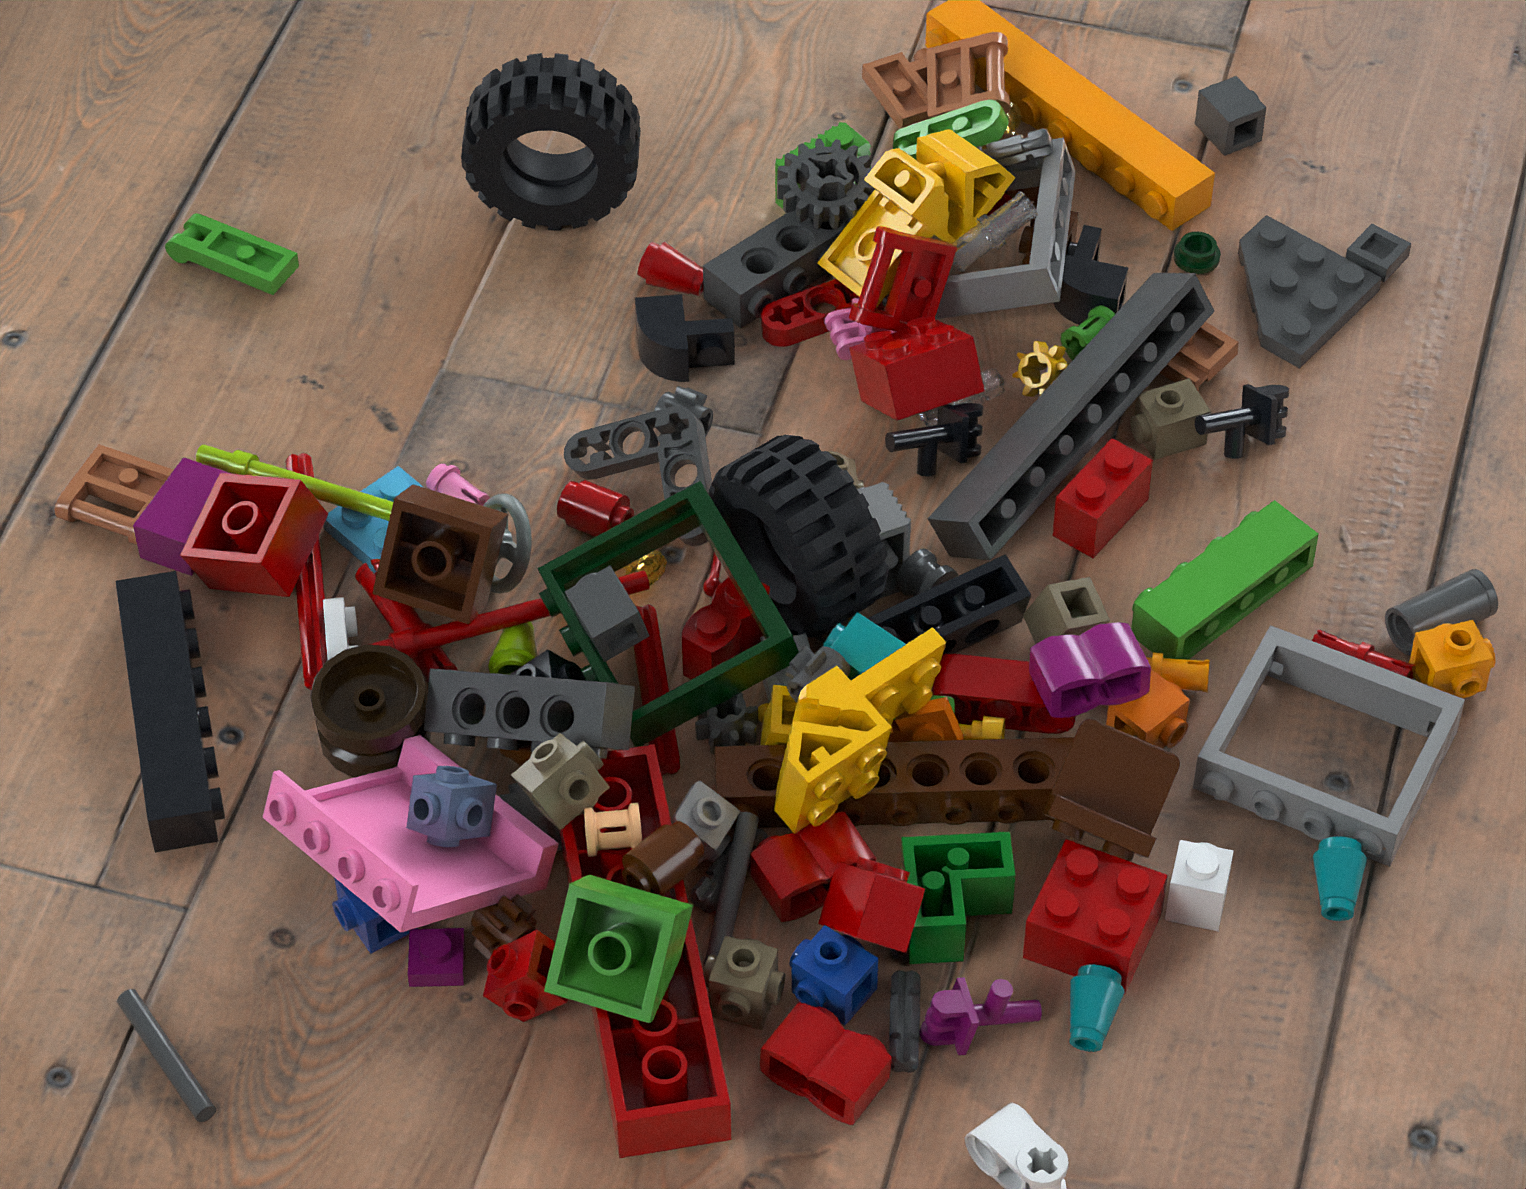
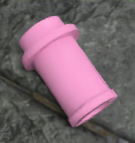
M439 464L431 471L426 480V487L430 490L483 506L490 499L485 492H481L461 477L460 470L455 465Z

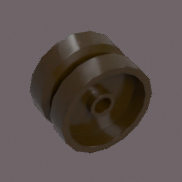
M366 644L349 648L326 661L314 677L310 699L323 755L335 769L353 778L397 767L404 739L421 735L430 742L432 732L424 731L427 703L425 682L421 669L407 654L390 646Z

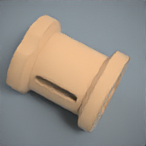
M630 803L628 809L594 812L592 807L584 808L588 857L596 856L599 850L630 847L633 849L642 842L638 803ZM615 827H625V828H626L625 831L608 832V833H601V832H600V829H605V828H615Z

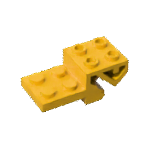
M950 129L918 137L916 159L899 148L886 151L864 179L875 190L817 264L860 297L877 244L873 241L877 226L888 227L899 232L926 238L935 236L940 241L949 242L956 246L957 253L966 240L972 236L977 226L996 202L1002 198L1016 177L997 161ZM894 250L877 306L891 291L903 250Z
M933 627L853 680H850L838 666H835L807 684L800 691L780 770L774 811L794 834L810 823L814 827L821 825L835 813L838 804L850 796H853L855 799L861 798L879 781L877 775L881 762L887 755L885 749L892 730L891 724L893 719L905 711L909 714L917 712L928 703L933 695L931 689L935 677L941 670L940 661L946 645V641Z

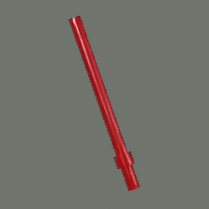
M644 570L618 577L628 595L650 589L649 580ZM538 598L479 614L470 624L456 620L411 632L410 628L389 633V639L370 643L369 645L390 646L414 659L417 658V652L550 617L551 615L542 599Z

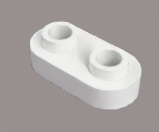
M344 597L323 599L327 658L329 660L345 649L358 647V645L349 646L348 637L358 636L355 606L345 607Z

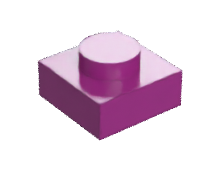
M464 928L409 930V987L464 986Z

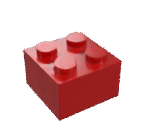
M932 316L911 320L907 323V329L894 333L891 331H878L868 334L863 338L864 343L849 347L861 401L897 421L985 392L974 337L954 328L952 325L936 320Z
M220 473L180 556L209 589L290 597L327 519L328 513L300 479Z
M1065 839L1026 920L1023 958L1074 977L1077 976L1078 969L1084 965L1094 964L1109 967L1121 975V986L1125 990V995L1163 912L1168 875Z

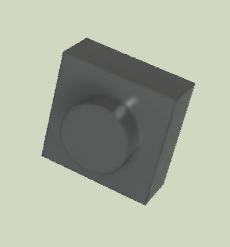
M1371 224L1347 248L1346 259L1382 278L1381 281L1385 282L1409 257L1411 243Z

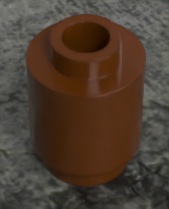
M676 821L672 825L664 824L623 856L624 870L622 871V877L627 886L663 896L698 867V860L704 855L703 844L698 835L687 824L681 821Z

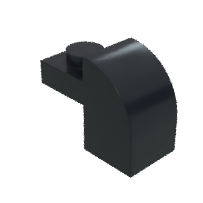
M1088 225L1083 226L1078 243L1070 242L1067 254L1065 255L1060 302H1053L1055 308L1062 316L1078 325L1088 319V313L1096 306H1105L1116 314L1125 302L1128 267L1099 262L1102 228Z
M682 294L635 298L638 352L641 361L652 373L671 381L689 382V368L735 365L733 318L685 321Z

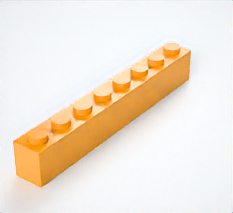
M948 0L927 12L925 46L927 48L989 32L1004 34L1008 40V53L1004 57L1005 92H1007L1010 98V110L1018 115L1023 122L1030 124L1036 130L1047 129L1052 139L1064 138L1069 154L1078 160L1087 170L1094 172L1110 184L1119 194L1126 196L1142 208L1151 218L1158 220L1173 231L1211 206L1215 172L980 0ZM982 57L975 59L976 85L987 91L986 58Z

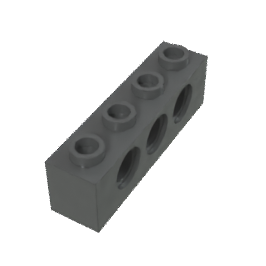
M796 210L784 214L703 265L704 299L727 318H733V323L739 328L744 327L756 318H761V312L767 304L803 291L806 286L828 273L817 262L848 222L845 219L839 220L838 229L833 230L829 222L823 221L819 229H814L813 219L807 218L802 223L796 222Z
M430 668L424 731L444 733L443 744L475 747L476 737H487V748L518 751L519 740L532 741L531 752L541 743L551 740L561 733L576 746L581 741L586 742L599 758L607 759L608 748L629 750L635 686L597 681ZM486 706L485 715L483 716V709ZM528 708H529L530 714H529V718H528V721H527L526 715H527V710H528ZM574 711V721L571 726L570 718Z

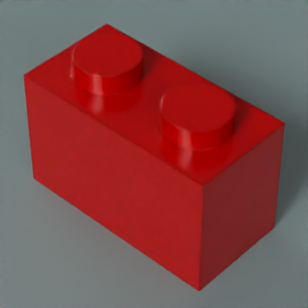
M1111 438L1056 496L1052 536L1094 559L1148 501L1153 460Z
M858 857L856 867L837 861L818 924L826 925L831 929L906 953L925 888L907 883L910 872L862 857Z

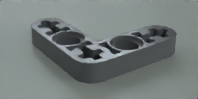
M672 406L580 431L567 441L564 448L566 464L580 477L585 479H598L659 462L664 499L699 481L702 482L707 492H709L712 478L704 427L702 422L688 408L682 406ZM682 421L689 428L682 430V438L676 440L670 433L677 431V423ZM656 428L662 435L656 436L653 429ZM633 432H643L645 436L643 447L634 454H625L623 451L625 438ZM592 446L597 452L590 455V463L585 464L580 458L587 455V447ZM611 450L614 455V458H612L605 451ZM687 464L696 465L697 477L695 481L687 487L676 486L675 475L677 471ZM700 527L679 537L681 541L691 546H700L708 542Z

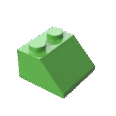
M587 875L570 883L544 992L651 1023L681 958L693 905L592 875Z

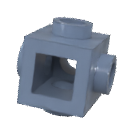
M438 766L434 774L413 775L406 828L427 835V842L429 844L440 847H458L460 840L489 837L497 784L471 776L467 769L455 766Z

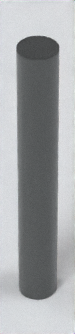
M740 812L737 817L704 965L710 954L718 956L725 935L733 936L749 866L750 853L752 852L759 817L752 813Z
M135 989L124 991L117 999L118 1005L198 1122L209 1120L216 1113V1107Z

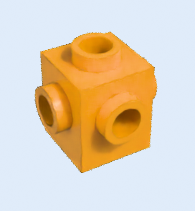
M1469 620L1456 624L1446 623L1434 629L1416 632L1409 663L1416 665L1414 676L1416 681L1457 697L1467 698L1478 692L1486 691L1491 668H1494L1496 660L1494 648L1490 640L1482 637L1474 620Z

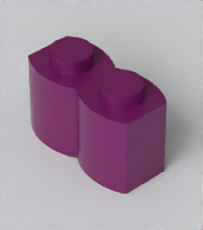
M1128 623L1099 624L1081 635L1050 636L1030 647L1029 673L1051 717L1064 718L1076 716L1090 711L1100 704H1123L1149 693L1151 666Z

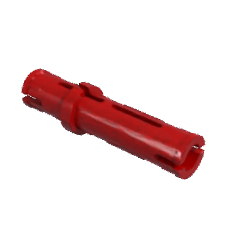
M380 559L370 560L371 565L376 570L374 574L367 563H364L355 574L357 582L362 585L393 632L410 628L411 632L433 627L431 624L423 622L414 607L372 594ZM441 646L417 652V658L413 659L421 669L427 683H429L430 668L458 671L456 665L451 662Z

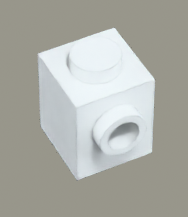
M1180 840L1170 882L1165 916L1166 921L1214 931L1219 930L1229 882L1233 850L1218 848L1210 843H1194Z

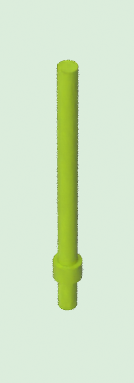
M202 444L197 450L196 461L231 474L300 479L318 500L386 521L390 519L393 506L392 501L261 462L257 455L245 451L236 450L231 453Z

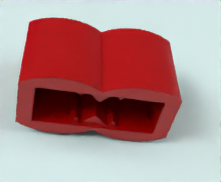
M729 577L717 587L711 604L697 610L683 627V676L691 680L760 643V637L764 636ZM762 583L770 597V586Z
M845 812L834 813L819 826L814 827L810 823L798 833H789L782 836L773 835L764 839L750 853L751 877L781 922H788L806 916L824 905L837 861L856 867L858 857L875 862L876 857Z
M798 1002L761 1047L759 1070L783 1089L798 1096L806 1097L814 1106L828 1116L842 1123L854 1125L890 1079L892 1056L887 1052L882 1042L869 1034L861 1035L844 1029L838 1018L828 1009Z

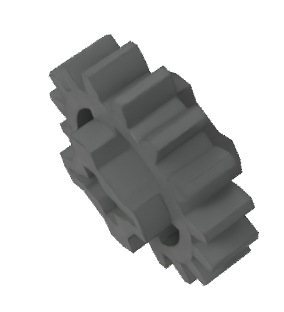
M816 139L815 148L809 149L803 143L799 144L798 156L787 153L784 166H778L777 199L783 200L784 212L788 213L796 210V222L798 223L804 222L807 218L813 219L814 229H819L823 221L829 222L833 230L838 229L839 220L845 219L849 223L875 190L864 181L865 177L872 170L870 168V156L866 155L857 158L858 147L852 145L847 150L841 149V142L838 139H835L831 147H825L821 139Z

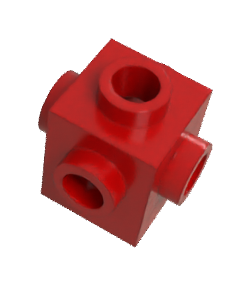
M535 930L494 950L487 963L488 976L483 997L502 1008L508 1016L519 1019L523 1023L567 1003V998L544 992L556 942L540 931Z

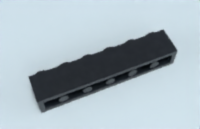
M176 571L117 580L115 582L147 821L154 851L157 853L218 842L215 820L225 819V812L220 787L211 789L209 779L218 778L219 772L214 746L204 748L203 738L213 737L208 706L198 707L197 698L207 697L202 666L192 668L191 659L201 658L196 627L186 628V620L195 619L190 589L180 591Z

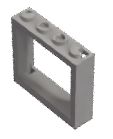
M1064 138L1052 139L1053 153L1049 156L1034 159L1032 155L1028 156L1029 161L1005 167L1007 171L1016 177L1006 191L1040 186L1029 264L948 276L935 319L1060 302L1076 173ZM888 294L887 296H885L884 299H883V301H882V303H883V305H884L885 307H886V303H887L889 294Z
M1270 625L1198 755L1193 788L1214 796L1216 800H1224L1252 811L1263 819L1274 820L1302 831L1313 839L1323 840L1336 836L1355 839L1361 843L1362 852L1367 858L1390 867L1458 731L1465 699ZM1266 676L1428 737L1388 818L1224 753Z

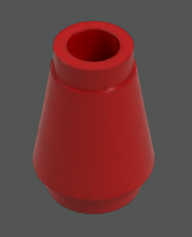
M651 242L648 245L637 271L638 276L646 279V285L693 294L697 297L702 295L704 291L702 266L666 242H663L661 245Z

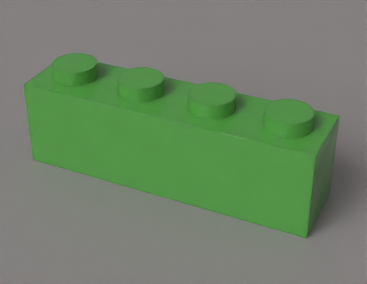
M1275 500L1259 512H1250L1244 517L1239 526L1225 537H1216L1209 543L1205 551L1189 563L1183 562L1172 571L1169 578L1154 589L1147 588L1139 594L1132 606L1133 618L1131 626L1137 641L1152 653H1163V658L1189 660L1313 567L1319 533Z

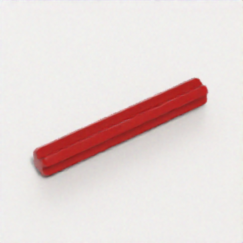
M649 604L643 607L636 606L650 636L633 646L643 706L669 692L657 612ZM674 728L648 742L649 745L655 744L661 776L666 773L675 774L680 769V755L676 730Z

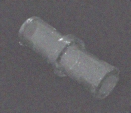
M1019 191L1015 197L991 215H981L976 219V226L952 243V245L957 247L953 264L954 266L958 264L957 269L960 272H964L968 266L992 248L997 250L1006 245L1005 239L1038 216L1034 205L1028 198L1025 199L1026 196L1023 192Z

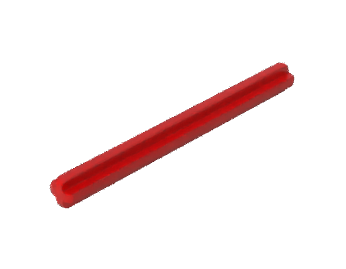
M303 452L300 455L291 454L285 460L287 470L314 478L312 457ZM319 536L296 583L303 678L305 686L309 690H312L314 677L326 661H328L323 609L325 595Z

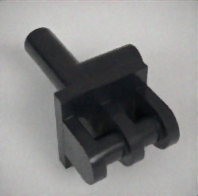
M1250 384L1243 385L1241 408L1199 415L1195 418V429L1199 435L1225 431L1224 456L1227 458L1239 459L1243 457L1245 434L1267 445L1275 444V439L1286 436L1287 428L1282 425V418L1288 415V408L1283 406L1284 398L1289 397V388L1283 385H1267L1262 387H1254Z
M977 403L946 404L938 407L937 425L889 432L885 436L886 448L889 452L918 448L917 474L920 476L929 477L936 475L937 449L960 464L967 463V458L981 455L982 446L977 444V437L982 435L983 427L978 424V417L983 415L984 407Z

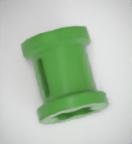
M1102 305L1096 306L1088 313V319L1077 327L1071 326L1061 333V344L1066 348L1065 351L1072 361L1115 315L1112 310Z

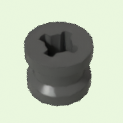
M923 548L910 555L902 564L895 578V586L904 595L916 596L959 575L950 566L939 565L935 554Z

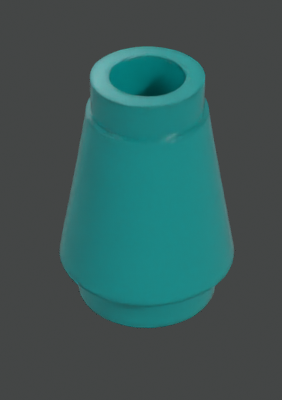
M1341 836L1325 838L1320 841L1319 850L1313 854L1321 915L1333 921H1346L1354 916V908L1367 857L1362 852L1361 843L1355 839Z
M1089 964L1081 966L1078 969L1077 976L1070 980L1071 1035L1069 1042L1073 1047L1088 1052H1097L1102 1049L1103 1042L1106 1039L1125 993L1124 988L1121 986L1122 977L1117 971L1109 967Z

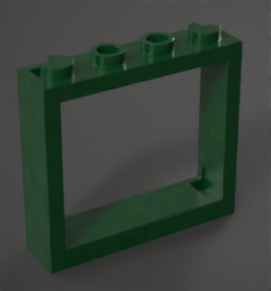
M701 481L537 568L547 589L539 592V595L552 618L560 613L562 614L567 625L559 629L570 652L573 657L583 652L589 665L581 668L586 681L618 684L607 662L603 661L577 618L565 591L575 586L582 577L590 573H598L608 566H611L613 571L616 572L698 527L701 528L766 640L634 710L632 713L630 739L635 747L645 745L790 666L789 663L799 653L793 635Z

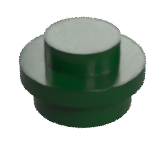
M1196 231L1185 234L1174 249L1176 265L1188 273L1205 274L1211 272L1220 262L1221 252L1216 240L1204 232Z

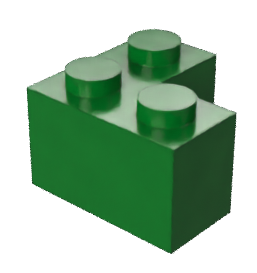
M1010 832L901 838L900 869L910 872L907 883L925 888L908 944L909 964L963 962L966 935L965 916L1012 914L1016 875Z

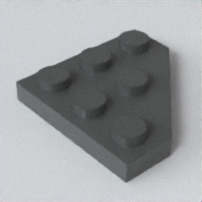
M1268 215L1262 218L1239 241L1238 255L1241 266H1244L1247 278L1246 288L1252 313H1255L1258 323L1257 334L1260 346L1299 369L1380 290L1382 279L1380 276Z

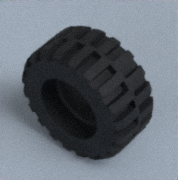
M542 53L530 54L527 56L526 61L520 62L516 58L502 64L501 72L498 69L492 70L482 79V84L475 87L466 110L461 162L462 168L466 171L465 178L470 188L474 192L479 191L478 198L490 209L494 206L498 208L497 213L501 217L512 221L513 218L521 220L522 226L535 229L536 225L548 226V230H561L562 226L572 225V228L575 229L586 226L591 218L598 221L610 214L611 207L615 209L627 198V192L633 188L637 177L641 128L639 111L632 102V95L622 84L616 86L617 78L604 68L599 72L595 69L593 62L580 58L579 62L569 60L568 54L555 53L554 58H543ZM535 131H557L575 137L586 146L571 153L549 154L533 150L521 143L517 138Z
M783 435L772 438L719 469L711 483L708 494L759 580L770 586V598L791 634L801 635L806 633L807 637H818L835 628L839 623L841 624L853 617L857 612L859 613L871 606L880 598L888 577L889 566L884 562L887 557L885 543L881 542L879 536L881 530L876 518H872L868 509L869 503L863 493L860 494L854 486V480L850 474L837 465V459L828 451H821L819 444L812 440L803 439L802 436Z

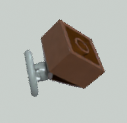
M412 484L394 498L372 594L470 624L486 609L490 591L498 594L510 592L521 582L526 573L531 555L532 536L525 508L517 498L506 493L492 496L482 506ZM508 512L511 514L515 524L517 544L513 542L511 532L508 530ZM507 558L513 565L504 578L499 579L494 575L496 565L500 559Z

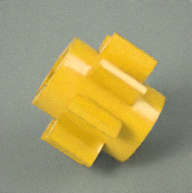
M1034 341V352L1028 354L1017 353V357L1021 361L1018 371L1012 374V378L1020 379L1026 385L1023 388L1022 395L1034 397L1039 393L1041 396L1069 365L1062 358L1066 350L1064 346L1054 345L1048 349L1046 342ZM1048 366V372L1041 374L1040 377V370H1044Z

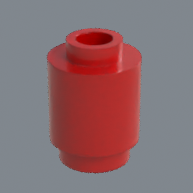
M586 480L580 483L570 481L562 490L557 503V516L564 519L568 527L594 537L634 517V510L630 508L628 496Z

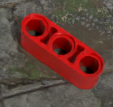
M962 654L942 655L940 661L941 670L935 677L931 691L933 695L949 696L954 699L955 717L958 724L972 725L973 720L983 721L984 716L1005 718V729L1061 734L1073 728L1076 716L1064 718L1050 716L1029 673L1028 661Z

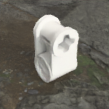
M1015 1103L1006 1105L966 1134L965 1145L973 1161L984 1173L993 1177L1004 1189H1067L1063 1179L1067 1174L1069 1164L1067 1153L1036 1125L1032 1117Z

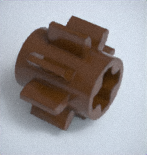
M518 893L511 900L504 895L499 900V903L477 909L471 919V925L475 928L471 934L476 938L473 946L489 960L493 951L501 945H506L537 930L534 927L537 925V921L532 917L536 910Z

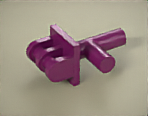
M960 977L956 979L952 990L938 991L933 995L930 1003L931 1007L926 1012L925 1021L920 1027L919 1035L929 1045L955 1044L958 1056L966 1055L978 1026L1038 1022L1042 1017V1008L1038 999L1009 1001L1013 993V987L1004 979L993 981L983 1004H973L965 977Z

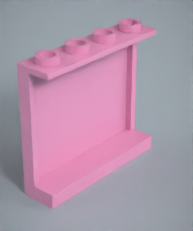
M421 735L404 739L397 767L309 790H303L280 770L274 771L263 813V818L399 932H405L497 904L504 895L508 899H512L517 893L523 896L546 889L559 843L497 795H495L489 837L460 840L458 847H440L429 844L427 842V835L406 828L413 775L434 774L438 766L460 767Z

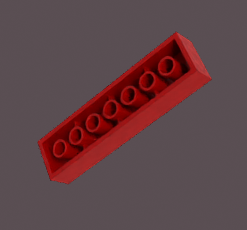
M655 744L632 747L629 750L608 751L607 759L600 758L604 766L598 772L610 788L598 797V801L593 807L594 812L628 809L630 803H638L642 841L662 825H672ZM584 814L576 816L561 830L559 829L568 884L587 875H592L626 885L622 877V871L624 870L622 859L625 854L632 850L631 847L599 850L596 856L588 857ZM625 827L605 828V829H600V832H601V833H608V832L625 831L626 828H625ZM681 880L663 896L688 903L684 880ZM690 917L681 958L651 1023L591 1006L619 1158L732 1140L731 1102L694 927Z

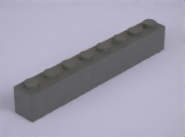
M1153 273L927 518L950 557L991 560L1215 312L1195 273Z

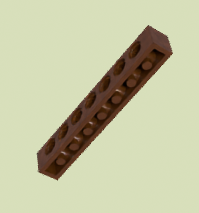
M1074 737L888 742L885 749L887 755L881 762L877 775L879 777L877 784L861 798L855 799L853 796H850L838 804L835 813L845 812L855 827L859 825L890 824L902 827L928 823L960 825L966 822H1000L1011 824L1018 821H1054L1055 819L1043 815L1042 812ZM787 745L715 746L716 793L735 806L740 812L757 815L759 817L758 828H789L774 811L777 784ZM737 818L730 829H735Z

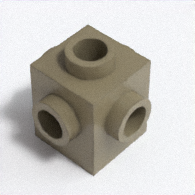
M561 733L555 738L537 746L532 752L530 759L511 774L539 812L560 830L576 816L584 814V808H593L598 801V797L610 788L598 772L604 764L592 748L584 741H581L576 746Z
M725 935L718 956L710 954L703 971L706 988H709V1003L712 1017L763 1030L771 1004H779L785 984L786 974L778 971V948L767 946L755 939L742 940Z

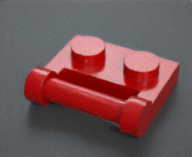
M877 226L873 241L877 244L858 303L852 304L848 318L854 322L871 327L901 331L908 328L907 323L911 320L927 316L935 317L957 247L949 242ZM894 250H903L885 310H878L876 307Z

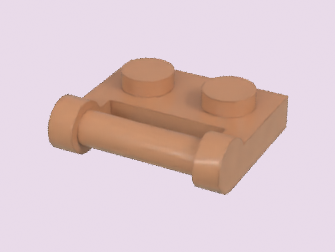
M989 32L927 49V103L929 119L989 99L996 100L1006 114L1009 112L1010 98L1007 92H1005L1004 57L1008 53V40L1004 34ZM985 57L987 91L976 94L975 59Z
M98 444L58 497L55 505V515L57 518L69 522H74L78 519L128 537L129 543L137 545L133 525L173 472V469ZM88 495L137 511L138 514L135 518H131L85 502V499Z

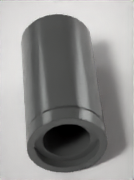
M1471 569L1388 609L1385 614L1386 628L1395 646L1404 654L1411 655L1416 632L1434 629L1446 623L1456 624L1474 620L1476 624L1496 614L1498 610V597L1488 577L1480 570Z

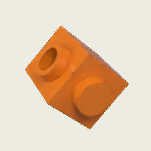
M1151 669L1149 693L1127 703L1108 705L1106 725L1129 735L1137 736V738L1159 748H1172L1181 741L1187 732V715L1190 699L1185 696L1178 685L1173 682H1167Z

